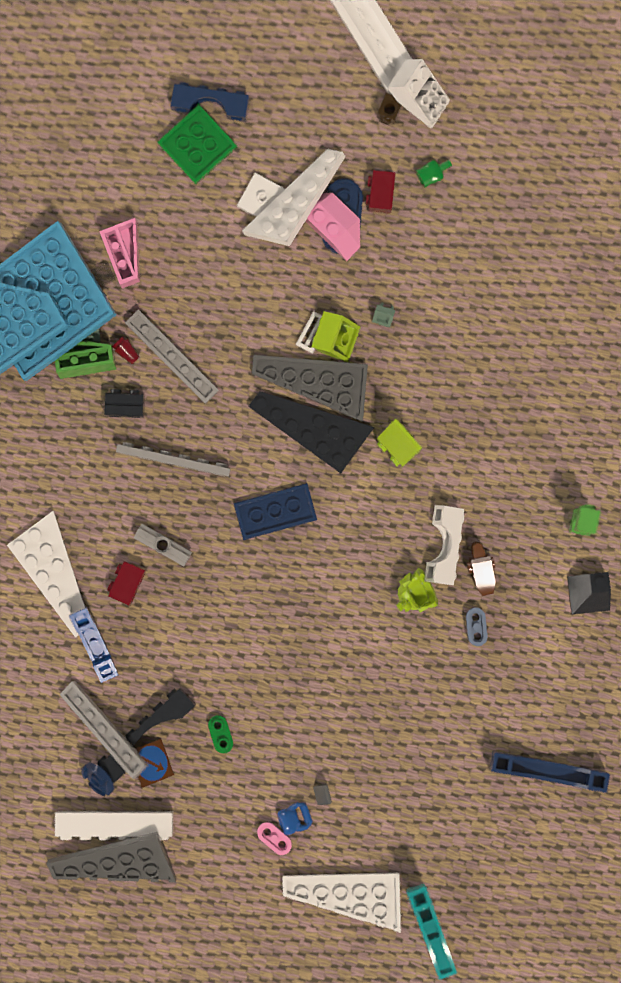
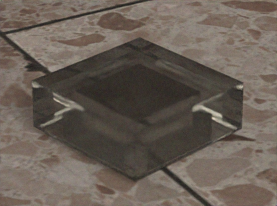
M108 262L91 270L101 287L116 281Z

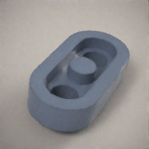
M471 608L466 613L468 640L474 646H481L485 644L488 637L486 616L482 609ZM475 613L479 616L477 621L472 619V615ZM475 633H480L481 638L479 640L474 639Z

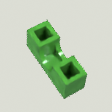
M587 504L574 509L569 532L584 536L596 534L601 511L596 510V506Z

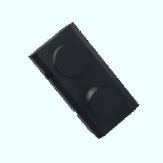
M110 389V393L105 392L104 415L106 417L144 418L145 395L141 394L140 390H129V393H122V390Z

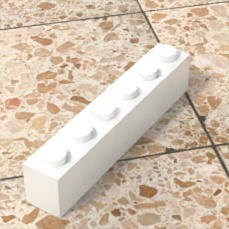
M57 811L55 813V836H60V840H71L72 836H80V840H91V837H99V840H110L111 837H118V840H128L130 837H140L158 832L161 840H169V837L173 836V811Z

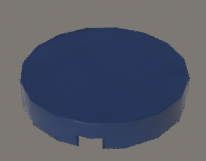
M91 762L86 763L82 767L81 773L83 778L89 780V787L97 794L109 796L114 791L112 780L102 768Z

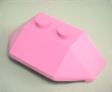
M322 193L305 222L348 261L360 248V219L333 193Z

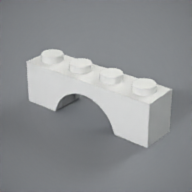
M435 505L432 525L440 531L443 538V547L436 559L427 562L425 582L454 585L456 565L459 559V543L462 539L461 529L464 522V509Z

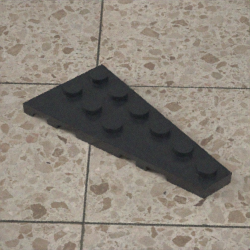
M261 391L258 392L248 406L340 474L375 428Z

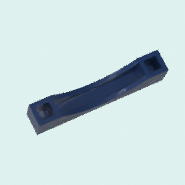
M492 751L489 767L491 772L550 781L607 793L610 773L498 751Z

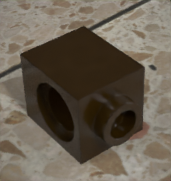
M386 93L378 110L377 118L385 125H394L402 105L396 101L393 95ZM391 107L395 112L387 114L384 109Z

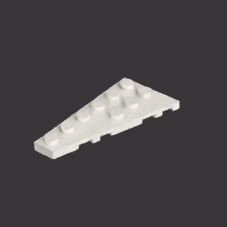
M327 149L242 230L244 235L290 246L344 160L345 155L343 152Z
M52 511L7 546L72 634L77 637L79 634L76 632L69 615L86 607L56 520L55 512Z

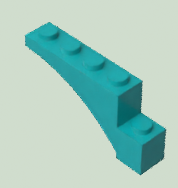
M425 883L407 889L410 903L439 980L457 974Z

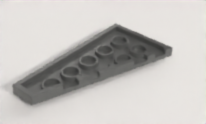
M263 355L253 356L252 375L363 422L368 364Z
M158 832L47 860V866L53 879L77 880L79 877L90 878V880L108 878V881L151 879V882L169 880V882L176 883V875Z

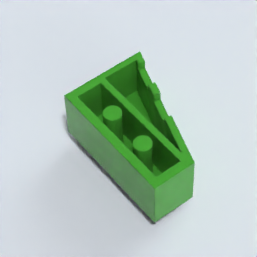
M89 341L79 342L55 360L56 372L60 379L117 370L114 350L110 344Z

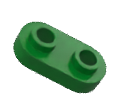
M221 715L213 716L209 720L208 728L214 747L219 753H228L233 748V739L228 722ZM215 722L221 723L220 729L215 728ZM222 740L227 742L226 747L220 746Z

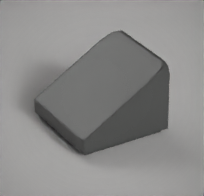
M325 783L313 787L318 805H329L332 803L328 784Z

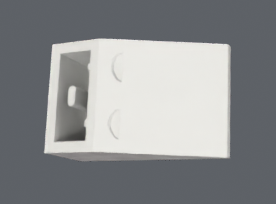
M423 59L405 60L387 87L398 103L430 128H433L450 101Z

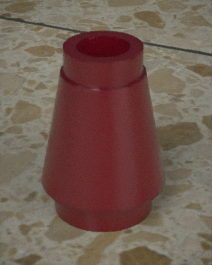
M121 337L112 346L115 349L114 352L130 362L131 365L140 358L128 338Z

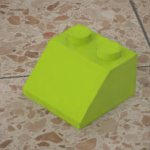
M324 311L319 320V326L311 347L320 353L348 363L361 327L342 315Z

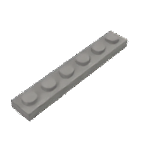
M139 310L125 322L205 404L219 392Z
M123 442V445L117 444L116 452L119 454L230 477L231 469L227 468V464L217 462L215 466L208 464L209 461L198 458L197 461H192L190 456L179 454V457H174L168 451L160 450V453L152 452L153 448L145 446L137 449L131 443Z
M72 681L62 691L60 696L132 779H136L148 764L76 681Z

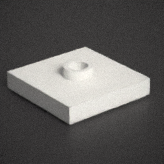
M255 173L237 207L257 217L285 189Z

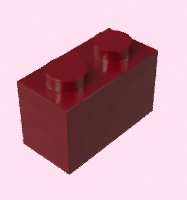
M373 170V175L368 177L367 187H371V193L366 195L365 206H369L370 212L391 214L396 172Z
M126 561L123 564L119 563L115 574H117L115 582L111 581L107 589L110 592L108 597L131 606L146 570Z

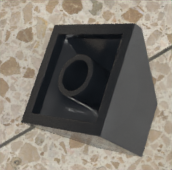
M609 572L567 576L572 615L610 611L611 587Z

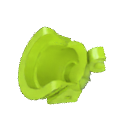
M418 568L413 575L409 572L399 581L398 598L400 602L396 605L399 611L403 609L405 612L417 610L421 613L428 609V607L438 606L435 590L431 582L424 581L425 572L421 568Z

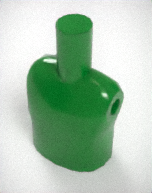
M449 159L441 164L432 160L415 172L422 186L426 188L444 178L443 171L452 167Z

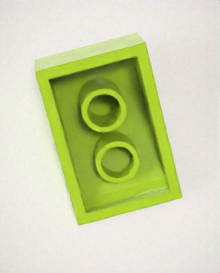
M397 419L377 437L379 441L377 446L383 452L387 451L391 455L389 459L396 467L399 465L404 467L422 449Z

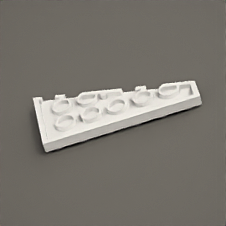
M399 873L283 875V896L401 933Z

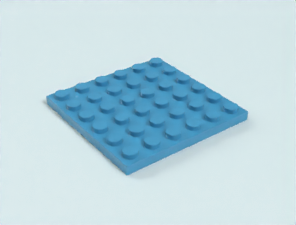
M59 221L55 222L0 264V283L52 294L69 324L68 328L14 364L24 381H28L117 315L64 226Z

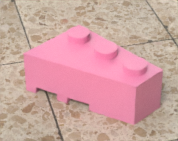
M136 218L99 231L122 289L140 282L138 222Z

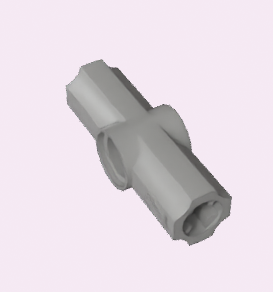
M141 524L134 536V539L183 567L192 554L191 551L144 524ZM161 540H166L168 543V547L164 551L158 548V543Z

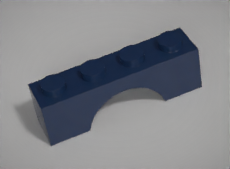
M183 82L179 83V85L174 84L171 99L172 111L190 113L200 103L214 102L224 109L228 120L247 121L250 98L245 92L235 91V93H231L223 88L211 90L203 85L192 87L190 84Z

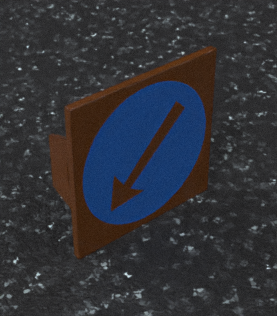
M162 739L135 749L148 764L138 776L141 788L174 775Z

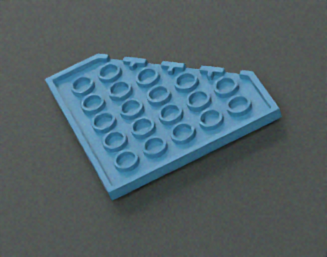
M0 283V374L69 327L52 294Z

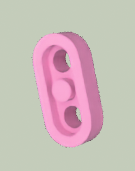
M264 822L259 826L257 831L259 839L275 853L285 855L291 850V839L273 823ZM269 828L271 834L265 835L264 829ZM284 841L286 846L281 848L278 843Z

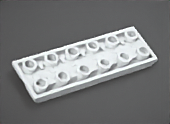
M330 0L386 92L392 94L387 87L405 60H412L376 0Z

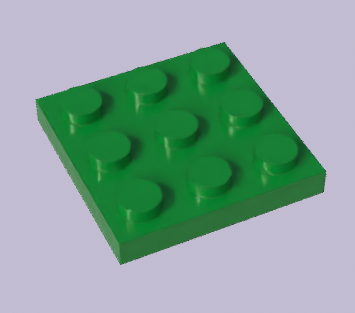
M200 105L194 108L157 142L195 185L238 148Z

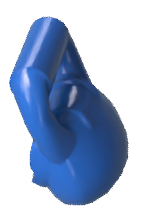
M294 803L288 808L280 810L277 814L285 835L304 831L311 826L313 821L305 803ZM300 807L306 825H301L296 808Z

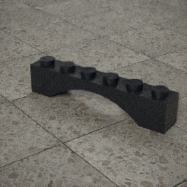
M174 688L167 695L169 699L164 704L160 701L152 709L154 713L150 717L146 715L138 722L141 726L136 731L132 728L124 737L134 748L137 741L150 728L169 720L182 719L197 704L181 688L178 690ZM111 754L108 757L104 755L96 763L107 773L113 784L126 773Z

